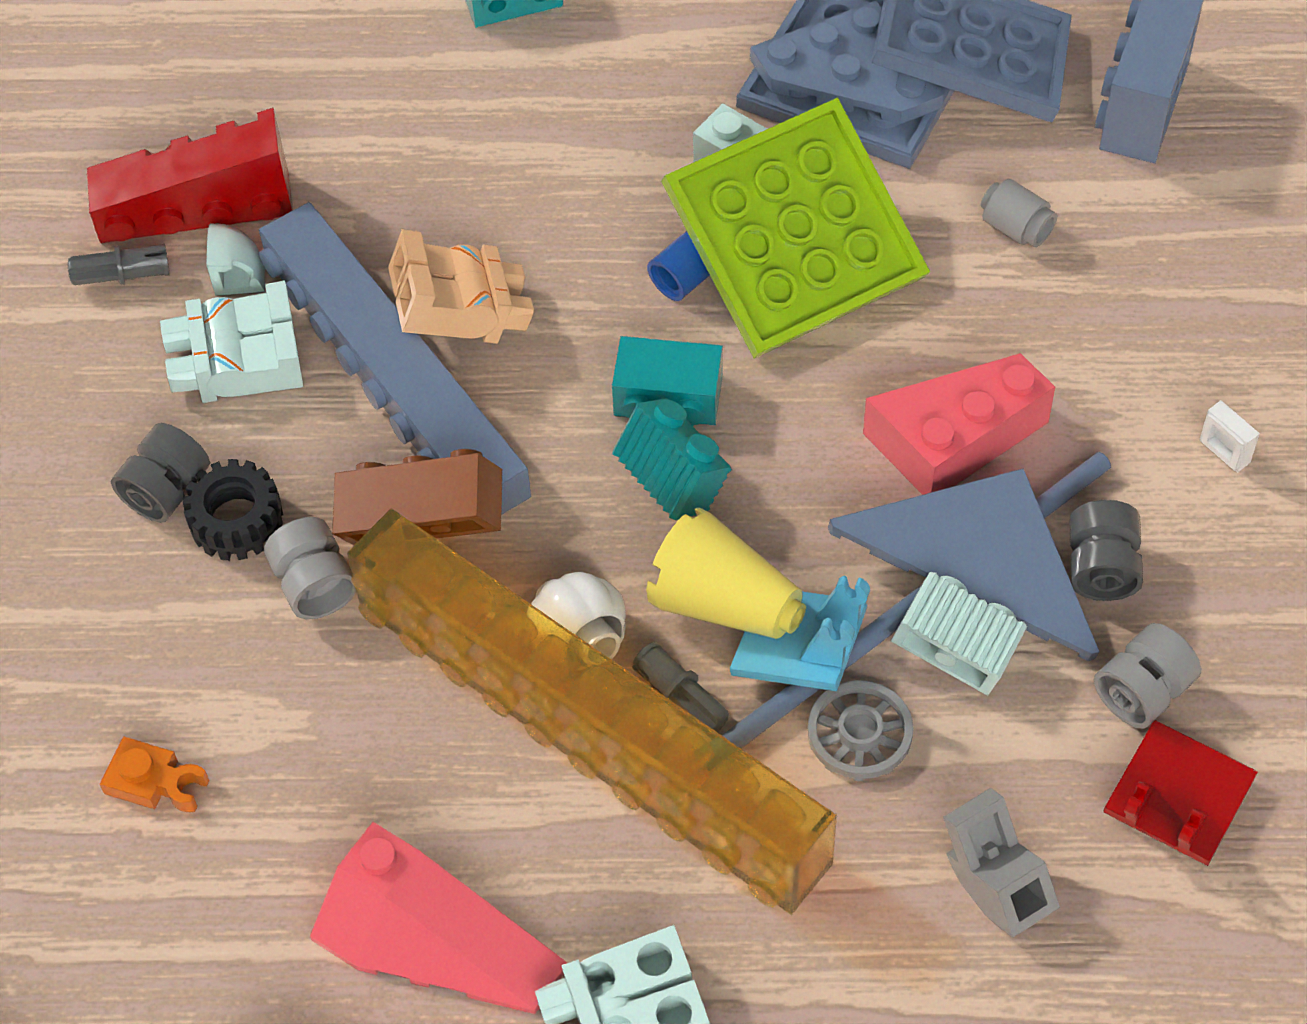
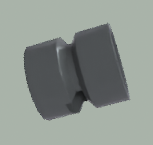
M158 423L154 425L138 445L137 451L139 456H130L112 477L111 485L118 497L132 510L151 521L162 523L169 519L183 501V496H185L183 489L186 490L190 481L197 483L196 474L202 469L206 471L209 468L210 460L202 446L187 433L170 424Z
M1117 500L1092 501L1077 507L1071 513L1069 520L1070 547L1073 550L1071 555V584L1074 591L1084 598L1096 601L1120 600L1137 593L1143 584L1142 555L1136 552L1140 549L1141 521L1137 509L1128 503Z

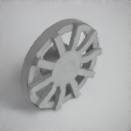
M855 680L840 683L837 692L827 690L816 700L809 715L808 738L810 748L816 757L829 771L854 778L855 781H863V779L891 773L908 755L912 743L913 721L907 705L894 691L875 682ZM857 694V704L848 708L840 699L844 695ZM865 694L877 696L882 701L874 709L871 706L865 705ZM830 702L840 714L839 720L821 715ZM892 706L900 719L883 722L881 716ZM817 724L837 729L838 732L818 737ZM901 728L904 731L902 742L882 734L883 732ZM841 742V748L833 757L824 749V746ZM880 744L896 750V752L886 760L877 746ZM849 751L855 752V766L841 762ZM869 752L877 764L863 766L864 753Z

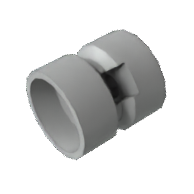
M303 517L283 525L268 538L264 545V554L274 575L282 579L281 589L292 611L297 617L305 620L328 616L343 608L352 600L358 586L347 561L342 554H339L340 548L325 520L317 517Z
M1151 623L1126 645L1125 653L1120 652L1095 674L1094 685L1101 700L1114 715L1133 727L1144 729L1169 707L1171 699L1179 697L1200 677L1202 669L1199 658L1193 648L1182 636L1162 624Z

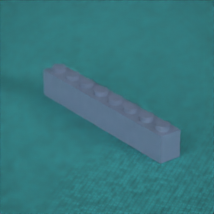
M310 202L259 229L263 250L259 252V257L267 273L272 278L279 276L283 281L285 280L288 298L297 310L305 308L310 314V323L319 339L324 343L329 340L336 347L335 352L343 369L349 376L354 374L359 376L363 381L362 388L369 402L376 410L382 407L390 416V425L403 444L411 442L418 451L417 456H427L433 459L450 457V453L458 449L480 451L485 458L503 469L501 515L531 498L528 468L422 338L415 333L402 332L398 310Z

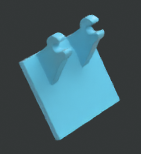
M841 576L830 595L802 591V603L806 605V611L796 631L792 634L786 632L779 639L744 631L730 666L731 676L837 692L867 610L866 601L870 593L869 584L864 579L858 578L854 590L849 587L847 577Z

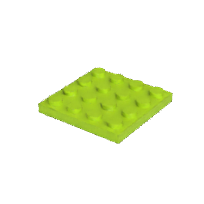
M838 97L666 174L661 181L754 359L906 287L930 273L926 262Z

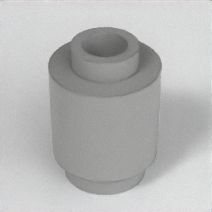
M1006 179L1001 184L998 182L992 184L981 201V208L984 209L983 221L1021 245L1029 243L1034 247L1040 246L1052 232L1058 217L1057 213L1050 209L1049 202L1012 179Z

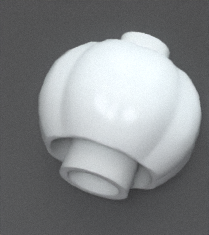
M573 572L565 574L559 579H551L545 582L538 589L535 599L529 606L527 615V634L533 652L545 664L568 672H584L591 668L605 665L618 652L625 634L626 610L622 595L606 580L585 572Z

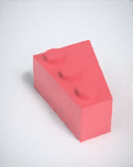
M1019 353L866 398L863 434L924 495L954 487L1049 423L1055 386Z

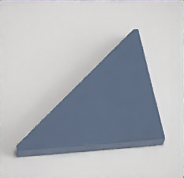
M1024 468L836 517L829 521L828 529L831 535L839 539L843 536L869 549V554L906 572H909L910 569L924 577H927L929 572H936L939 577H953L965 585L968 594H975L978 599L985 600L987 604L998 603L1009 608L1015 614L1017 621H1022L1026 624L1027 628L1025 631L1046 641L1050 638L1078 652V657L1086 661L1096 659L1099 654L1097 644Z

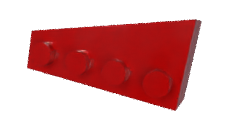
M274 107L257 112L258 120L238 126L235 120L217 125L216 134L192 141L186 135L171 140L166 150L154 154L143 149L88 167L89 213L100 244L209 228L210 223L231 225L259 220H272L293 211L289 172Z

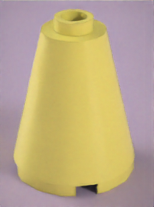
M696 508L697 516L695 518L685 514L676 522L666 535L652 564L661 569L657 585L650 581L647 582L646 592L649 603L662 611L774 639H779L786 632L792 634L796 631L806 611V605L802 603V590L713 514L701 508Z

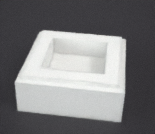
M1220 400L1207 412L1200 441L1238 473L1251 463L1260 433Z

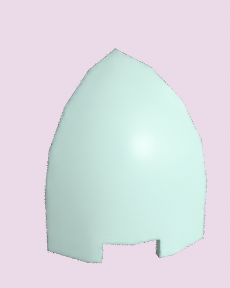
M210 223L207 236L206 265L215 296L265 292V268L260 260V251L256 244L245 233L235 227L226 224Z

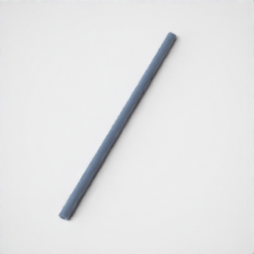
M1097 452L1036 498L1044 519L1111 468V463L1106 455ZM921 586L858 632L845 670L896 632ZM789 684L696 754L694 758L697 765L704 773L709 774L819 689Z

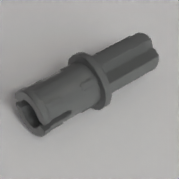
M165 244L121 250L120 245L114 246L115 251L72 256L68 259L67 263L69 279L73 285L119 280L120 285H125V280L170 275Z
M656 642L646 645L637 654L633 661L635 665L632 668L663 695V703L667 707H677L705 734L714 735L720 731L727 722L729 713L697 683L698 675L694 671L684 670Z

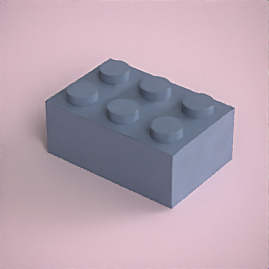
M1132 0L1125 27L1131 28L1130 33H1120L1113 61L1119 62V65L1114 66V68L1108 67L1101 90V95L1109 97V100H1102L1095 123V128L1103 130L1100 150L1156 164L1190 62L1204 0Z

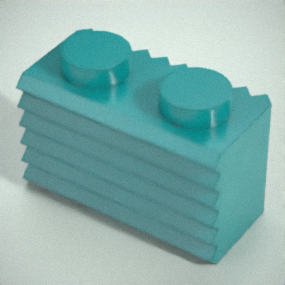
M667 398L637 403L612 451V455L619 457L618 462L625 464V469L631 471V476L638 478L637 483L644 485L643 489L650 492V497L657 499L656 504L663 506V511L669 513V518L679 520L685 514L691 517L697 516L696 508H701L705 511L710 510L709 506L714 502L713 498L719 494L718 490L723 487L722 482L728 478L727 474L732 471L731 466L718 454L719 447L717 443L708 436L700 434L686 419L687 413L685 409L678 403Z

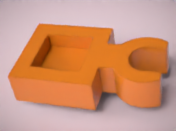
M123 736L99 785L106 795L154 810L161 796H165L171 799L172 804L178 810L195 812L198 805L194 796L182 793L181 791L190 783L207 787L210 781L206 771L198 765L184 764L175 768L178 760L174 751Z

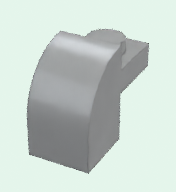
M990 788L943 817L954 849L946 853L950 864L964 889L993 923L1011 937H1015L1060 908L1045 861L1018 842L1002 795Z

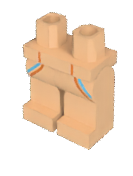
M401 230L388 268L394 296L397 297L396 306L402 332L469 339L482 337L483 342L498 344L504 329L527 331L534 313V307L531 298L520 296L525 279L521 264L501 262L497 246L483 244L481 251H479L476 247L468 244H459L450 248L424 244L421 232Z

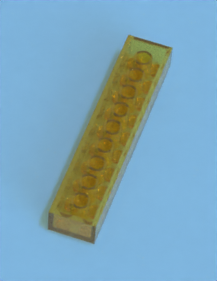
M392 508L347 552L352 572L351 582L356 588L360 603L358 609L370 624L379 629L386 626L399 635L402 644L415 656L422 658L427 655L440 665L442 672L454 684L460 687L469 685L482 694L484 702L491 710L502 717H507L510 714L524 724L527 733L540 745L549 748L551 745L555 746L568 756L569 762L579 773L590 779H593L595 776L612 787L614 795L625 806L633 810H638L640 807L656 818L658 826L670 838L678 842H683L684 839L702 851L703 858L715 870L725 875L732 872L748 884V889L753 896L764 905L775 908L778 905L792 915L833 865L837 821L835 813Z

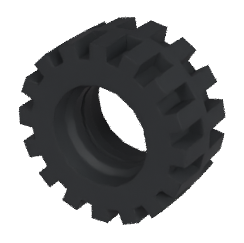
M228 459V466L221 467L219 461L211 464L212 471L209 473L203 469L196 474L198 483L190 481L186 487L188 496H183L185 518L198 547L203 546L205 553L212 557L218 551L220 559L230 561L231 554H237L238 560L248 559V551L253 550L256 555L263 552V543L267 542L275 530L283 525V509L280 496L273 478L270 479L268 471L263 467L257 470L255 463L247 460L243 466H240L238 459ZM233 499H245L255 503L246 515L235 520L223 521L212 517L217 508Z

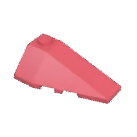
M374 822L370 824L338 865L310 934L313 942L359 971L375 975L379 971L407 978L411 984L427 988L430 987V984L464 992L471 999L536 1014L540 1008L535 991L554 981L560 980L564 975L561 965L567 964L564 959L420 850Z

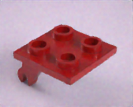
M1154 720L1106 803L1103 812L1208 866L1254 782L1258 771Z

